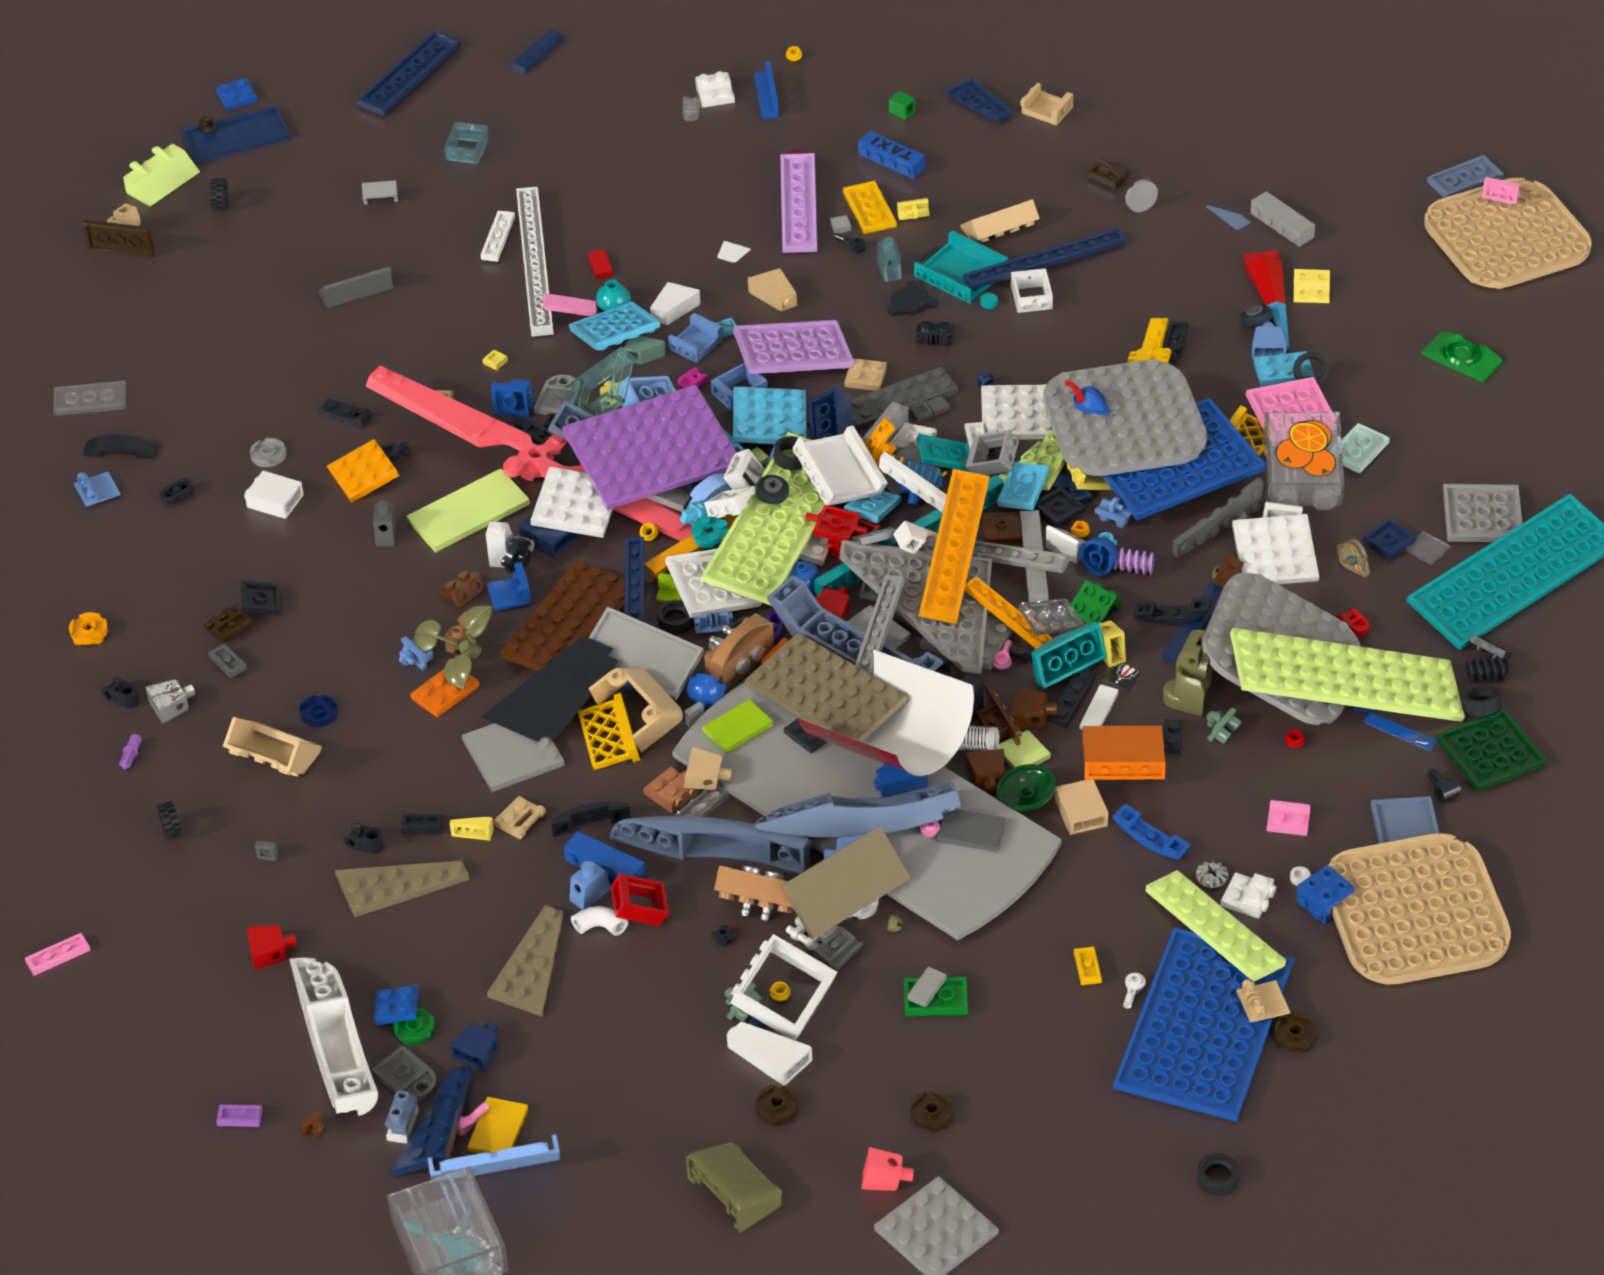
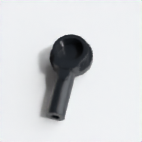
M836 233L834 239L849 246L853 253H862L866 247L865 240L861 238L851 239L839 233Z

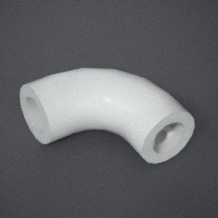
M603 906L586 908L571 917L574 928L580 934L593 927L600 926L606 928L612 935L618 936L628 926L626 919L615 917V911L612 908Z

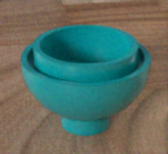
M608 280L596 294V304L604 311L631 302L628 289L616 280Z

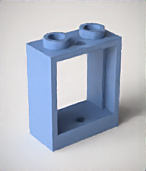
M743 363L711 380L712 395L733 412V391L729 388L744 380L749 382L754 388H767L768 381L760 374H749L746 364Z

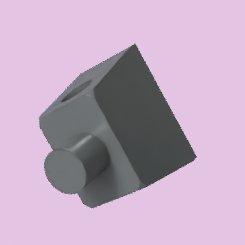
M382 500L374 506L373 527L376 546H394L397 525L394 504ZM383 525L387 526L388 529L386 531H383Z

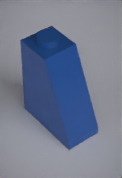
M885 764L876 770V779L873 780L875 790L880 792L881 797H889L928 788V775L916 776Z

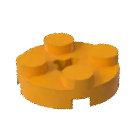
M94 612L80 614L78 619L75 621L73 619L69 624V632L73 642L76 645L102 643L103 638L108 632L106 619L101 618L100 614Z

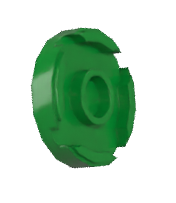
M420 1008L417 1010V1019L395 1022L393 1025L395 1036L406 1045L425 1043L431 1039L436 1029L432 1014L430 1015L426 1010Z

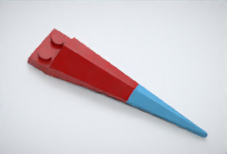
M1276 250L1243 254L1246 272L1253 281L1265 305L1271 308L1275 326L1282 328L1287 343L1286 350L1288 351L1289 338L1282 261L1280 260L1279 252Z

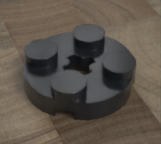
M524 538L511 539L509 549L501 560V565L504 566L506 572L512 574L515 571V563L522 562L523 568H526L532 553L529 550V545L532 546L530 541Z

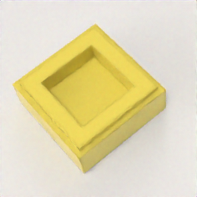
M493 350L483 359V364L498 370L508 361V356Z

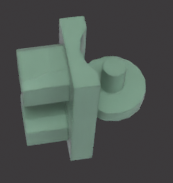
M1232 707L1223 718L1221 717V711H1210L1206 716L1208 720L1207 725L1215 727L1207 739L1212 742L1216 738L1224 744L1231 735L1224 727L1226 726L1234 732L1241 724V721L1234 716L1237 710Z
M751 982L744 994L759 1003L762 997L754 991L756 985ZM731 987L725 991V996L727 997L725 1002L728 1005L731 1004L730 1002L734 996L731 994L734 988ZM732 1005L731 1011L726 1017L732 1020L735 1016L744 1022L749 1014Z

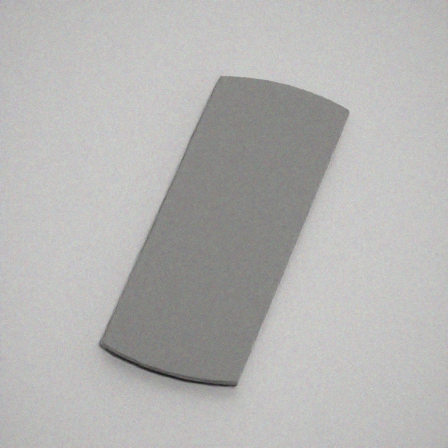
M745 682L719 699L700 716L672 751L673 757L688 766L692 747L720 755L722 757L721 767L732 769L730 781L718 779L717 786L765 817L770 812L781 807L830 792L831 796L881 797L880 792L875 790L873 780L876 779V770L884 766V763L829 742L810 754L784 733V727L796 720L798 716L746 686ZM750 699L773 721V726L730 752L725 753L703 732L702 726ZM943 766L941 769L928 775V788L953 781L961 804L959 810L1005 818V826L997 852L937 842L938 834L932 838L925 837L920 830V826L885 833L911 879L886 895L956 940H959L984 926L1017 901L1036 882L1050 864L1061 846V839ZM940 819V820L938 821V823L940 824V826H941V823H942V820H943V819ZM801 836L812 839V847L823 854L824 849H836L837 839L842 838Z

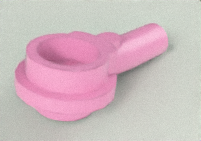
M1006 640L1002 651L995 654L992 662L995 668L1004 670L1011 666L1009 648L1012 646V642L1010 640Z
M939 820L920 825L922 834L928 838L935 837L940 830Z
M485 1102L477 1107L469 1116H461L457 1129L459 1136L466 1134L474 1126V1123L478 1121L477 1118L490 1109Z

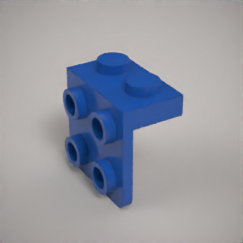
M1325 866L1298 884L1297 901L1301 907H1305L1311 912L1314 918L1326 925L1331 921L1332 907L1353 894L1355 887L1333 868Z

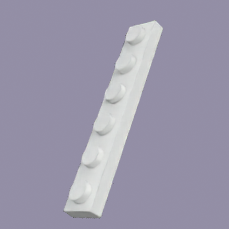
M884 452L880 456L879 468L884 473L893 477L898 483L903 484L912 493L917 494L943 513L947 494L888 453Z

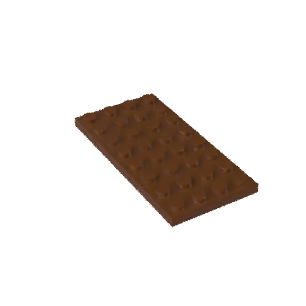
M575 560L500 650V657L537 671L541 670L582 636L589 638L607 607L621 613L625 610V577Z

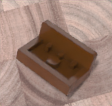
M464 571L458 575L456 580L446 583L439 593L442 598L452 599L456 608H461L483 592L486 587L479 573Z

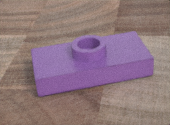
M219 1105L217 1126L260 1127L263 1111L262 1105Z

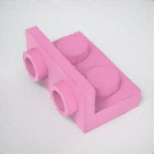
M1486 177L1482 197L1517 204L1520 196V184Z
M1271 800L1267 831L1307 836L1311 806L1302 803Z

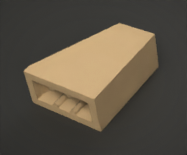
M780 268L748 278L749 293L779 311L797 306V294Z

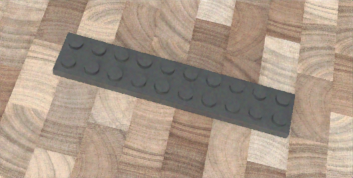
M940 366L851 400L853 426L858 431L874 425L892 401L908 407L909 411L910 406L920 402H926L939 396L946 398L958 393V386ZM809 415L806 417V438L812 440Z

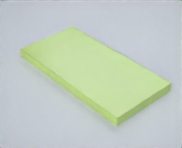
M499 469L406 517L409 524L436 553L487 527L489 521L497 522L530 505V499L504 474L502 469Z

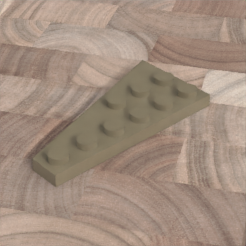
M547 905L543 907L488 990V998L543 1017L547 991L550 986L555 962L554 957L558 947V938L564 918L562 910Z

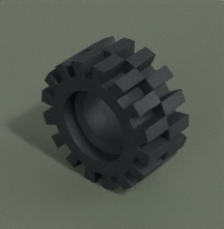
M211 179L209 197L212 209H227L229 201L227 179Z
M173 801L156 805L166 839L183 835Z

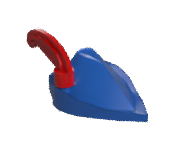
M1065 381V385L1070 386L1075 392L1073 400L1078 410L1091 414L1109 415V409L1104 396L1097 388L1087 386L1079 389L1072 381Z

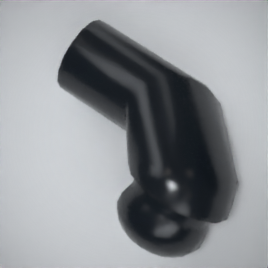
M1012 645L1009 648V654L1032 662L1031 652L1035 649L1031 648L1029 650Z

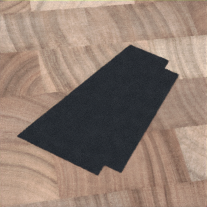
M582 636L485 713L482 718L536 742H539L544 735L556 739L592 695L588 688L609 673L619 660L608 656L613 650L612 647Z

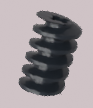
M1503 656L1502 660L1500 657H1495L1494 660L1492 657H1488L1487 660L1480 658L1479 662L1477 659H1472L1471 663L1466 659V674L1471 683H1474L1476 677L1479 683L1482 682V677H1485L1486 682H1489L1490 676L1493 677L1494 681H1497L1498 676L1501 677L1502 681H1505V676L1509 671L1506 656Z

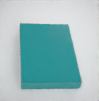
M924 434L917 435L916 440L922 463L970 472L965 467L970 452L968 443Z

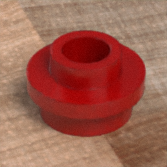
M1291 730L1285 736V743L1291 748H1299L1304 745L1305 737L1301 731Z

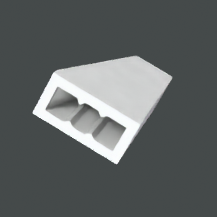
M740 1022L735 1027H732L727 1033L728 1048L784 1086L812 1061V1047L744 1022Z

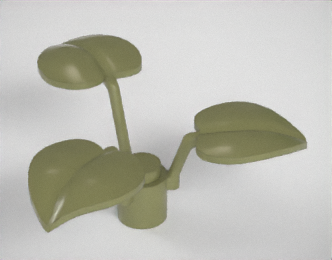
M475 606L466 612L463 626L468 629L466 634L470 640L462 641L460 644L439 636L441 625L434 620H427L421 623L415 631L416 646L422 651L433 649L437 639L459 647L462 654H457L455 659H449L444 668V675L447 681L455 687L465 689L466 681L472 668L471 659H476L481 654V647L476 644V640L473 637H478L484 632L493 609L491 606Z

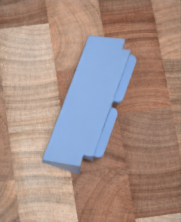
M556 1134L552 1135L553 1150H548L547 1142H540L502 1149L497 1152L447 1159L439 1162L441 1169L439 1171H434L432 1157L428 1158L431 1182H443L560 1160Z

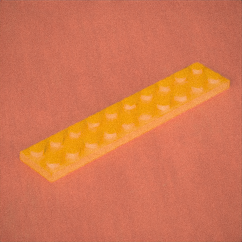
M953 469L919 617L957 624L990 476Z

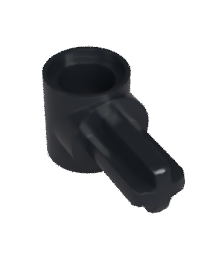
M1433 768L1429 769L1426 773L1427 778L1435 785L1434 793L1441 803L1461 794L1460 785L1455 779L1443 778Z

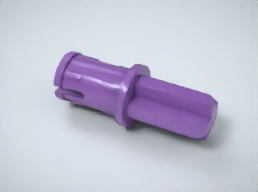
M132 734L127 746L123 748V756L119 763L123 769L130 768L134 758L138 755L137 750L142 742V738L139 735Z

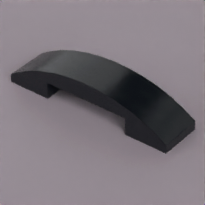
M105 435L88 440L83 456L101 457L103 452L136 453L137 459H155L158 444L135 436Z
M1211 598L1192 599L1191 605L1158 608L1155 602L1137 603L1134 618L1156 624L1190 622L1209 613L1212 600Z
M601 801L569 809L551 820L552 835L556 837L573 833V826L610 818L611 824L631 818L629 803Z

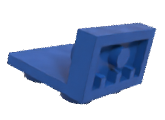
M522 562L514 564L513 578L487 583L494 611L531 604L530 588Z

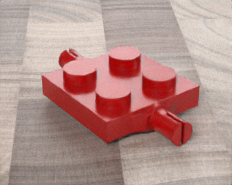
M824 505L818 515L807 512L805 520L816 522L813 530L814 536L842 543V540L851 541L855 533H868V528L858 526L860 514Z

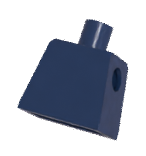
M487 1021L484 1027L475 1023L470 1024L450 1043L452 1058L486 1072L499 1046L498 1036L495 1033L498 1029L497 1025L491 1021Z

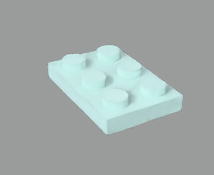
M1358 423L1331 453L1336 458V463L1360 474L1387 446L1390 437Z

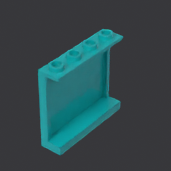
M952 230L948 234V243L925 263H914V276L970 304L992 284L971 290L963 280V275L1008 261V257Z

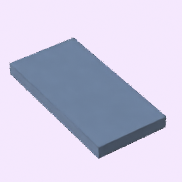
M1485 155L1428 176L1427 182L1441 196L1446 198L1484 186L1486 177L1502 179L1504 173Z

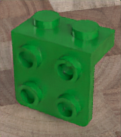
M1085 580L1068 608V613L1086 624L1094 621L1103 623L1112 606L1120 609L1123 602L1119 599L1120 595L1112 590L1108 592L1104 590V586Z

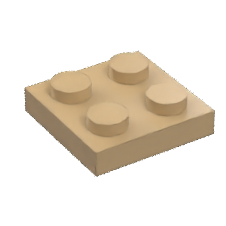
M853 358L854 367L848 369L845 387L872 391L881 389L887 369V362Z

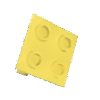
M1294 269V302L1329 303L1330 270Z

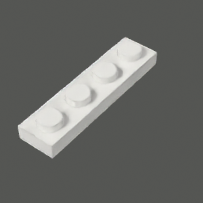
M497 212L481 252V260L498 262L514 222L515 212Z

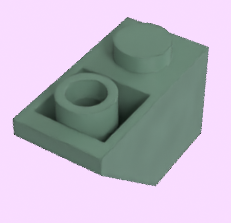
M643 336L634 339L629 338L624 346L625 361L637 364L653 361L664 357L666 354L665 341Z

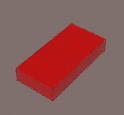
M604 249L588 253V259L596 279L613 276V271Z

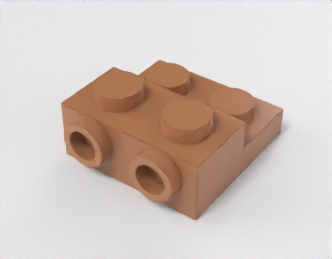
M670 767L644 787L643 792L650 799L670 813H673L678 808H681L689 799L695 797L700 789L684 788L686 771L680 773Z

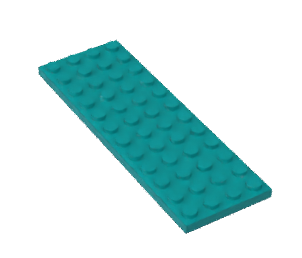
M1568 494L1409 595L1406 601L1460 651L1471 643L1470 640L1473 635L1483 636L1604 557V523L1574 496Z

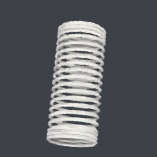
M969 726V734L967 730L965 735V744L963 740L958 750L985 751V749H998V728ZM971 729H973V731H972V744H970V742H971Z

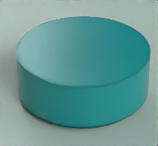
M985 293L980 297V305L985 309H993L998 305V297L993 293Z

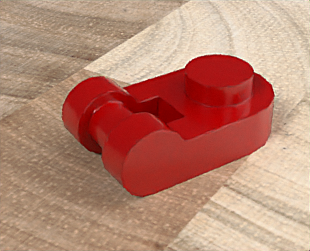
M1356 608L1348 610L1346 614L1341 613L1337 615L1339 620L1349 625V628L1356 636L1368 634L1369 622Z

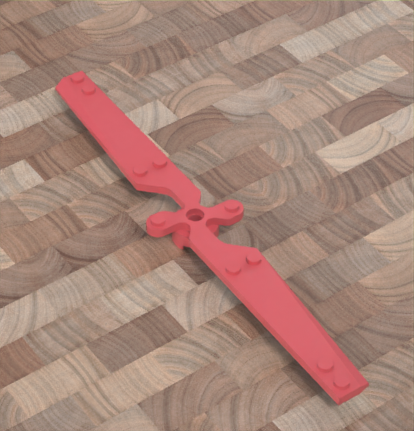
M379 366L368 378L367 388L478 447L504 444L519 450L520 452L517 456L509 457L503 464V472L508 477L520 475L529 481L540 477L545 479L549 466L586 473L582 465L569 467L554 462L553 455H559L567 448V441L556 435H552L542 445H535L529 434L383 366ZM647 498L613 508L614 511L642 524H655L659 532L676 540L682 541L692 535V525L684 524L680 521L681 513Z

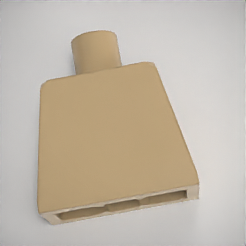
M692 747L685 775L684 788L714 790L717 788L718 779L730 781L732 769L721 767L722 757L720 755Z

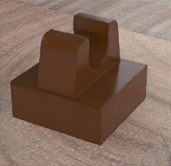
M318 1109L301 1121L299 1130L304 1136L310 1132L318 1138L324 1133L322 1130L325 1127L321 1123L323 1114Z

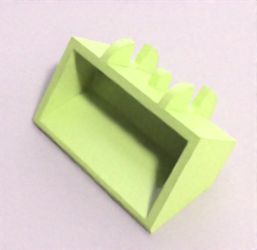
M171 144L162 150L160 147L155 146L152 148V152L155 154L154 157L148 161L146 160L142 165L135 161L130 163L133 171L123 177L126 193L146 205L152 206L200 173L182 148Z

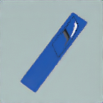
M1371 712L1363 721L1429 751L1437 742L1432 738Z

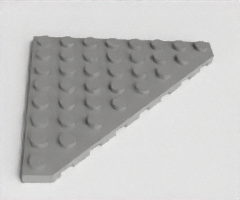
M842 540L840 560L878 595L885 575L903 576L905 583L896 611L962 672L981 674L987 608L964 591L957 624L919 617L934 551L918 550L913 554L900 549V547L877 544L861 546L858 542ZM972 556L966 583L977 576L990 587L992 559Z

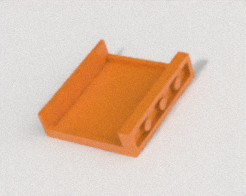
M1083 726L1085 780L1165 779L1162 726Z

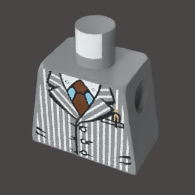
M170 680L146 687L148 701L162 724L187 711L189 708L187 698L196 695L192 685L181 688L177 680Z

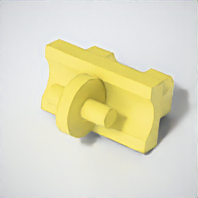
M927 198L897 202L899 220L930 216Z

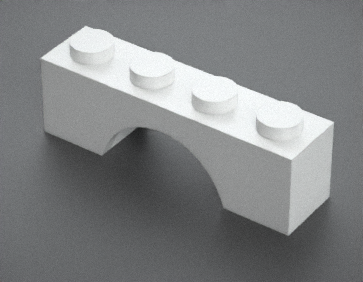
M904 521L894 532V536L902 550L913 554L919 548L926 551H934L938 535L936 532Z

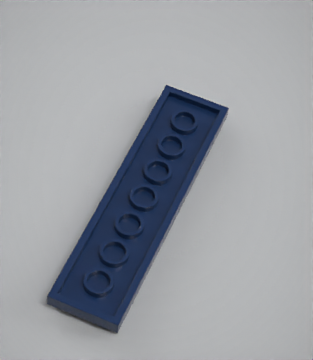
M436 30L432 31L359 97L357 105L384 116L461 46V40Z

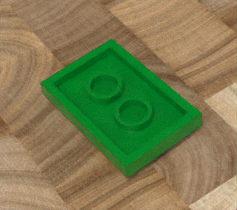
M946 977L945 982L927 1007L908 1000L909 992L920 978H904L905 1016L968 1015L966 977Z

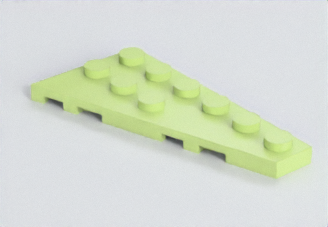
M1054 432L1047 433L1045 435L1046 438L1032 446L1021 456L1019 461L1020 463L1049 466L1050 471L1042 490L1047 491L1051 489L1066 463ZM1007 471L1005 474L1001 473L999 475V477L1002 480H1004V483L1009 474V471Z

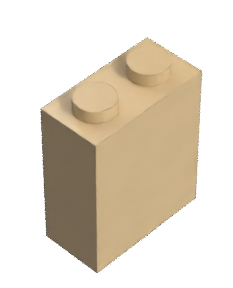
M1082 780L1056 787L1055 803L1070 835L1108 826V811L1094 780Z

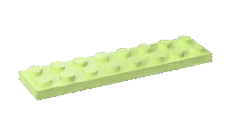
M1178 870L1146 885V892L1253 982L1285 966L1286 959Z

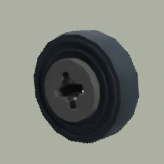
M1266 305L1251 307L1240 314L1242 325L1247 327L1261 325L1272 318L1271 308Z
M766 475L758 480L756 495L764 503L779 504L787 499L789 484L781 476Z

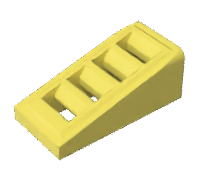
M477 817L450 820L451 836L490 841L494 830L492 817Z

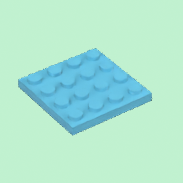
M633 301L569 324L571 332L599 351L613 344H621L623 340L637 338L645 332L651 333L656 328L661 327L657 318Z
M733 387V442L775 444L780 438L785 437L788 432L806 438V390Z

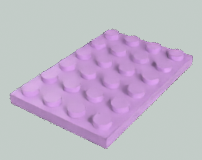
M837 320L740 325L733 328V333L749 374L854 367V360Z

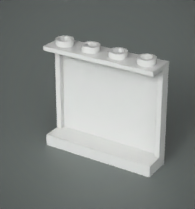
M854 426L847 427L843 434L804 442L802 437H799L792 448L800 460L803 469L810 477L812 484L820 494L821 499L828 506L880 495L888 483Z

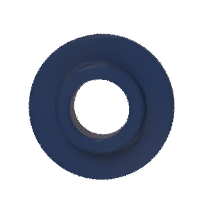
M984 372L978 376V386L992 385L994 383L991 372Z

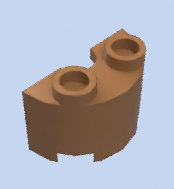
M465 611L457 620L459 626L451 627L445 633L444 638L459 644L462 641L470 640L466 634L468 629L463 626ZM445 642L446 652L455 653V650H459V647Z

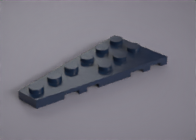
M469 1065L457 1067L450 1071L390 1170L394 1177L429 1167L428 1158L432 1157L433 1165L450 1159L473 1073Z

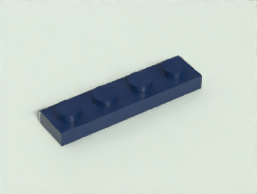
M550 29L511 63L512 69L524 74L528 72L564 40L563 34Z

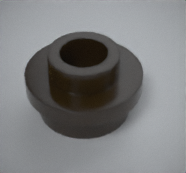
M210 116L202 117L199 120L200 129L206 133L212 132L215 129V120Z

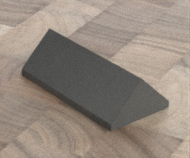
M390 267L379 269L323 286L318 291L326 307H334L393 289Z

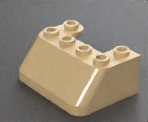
M237 717L232 718L223 747L228 748L231 754L249 758V755L255 757L254 761L265 764L267 761L271 763L270 767L278 769L279 772L297 777L299 774L305 773L320 754L322 748L321 745L276 728Z

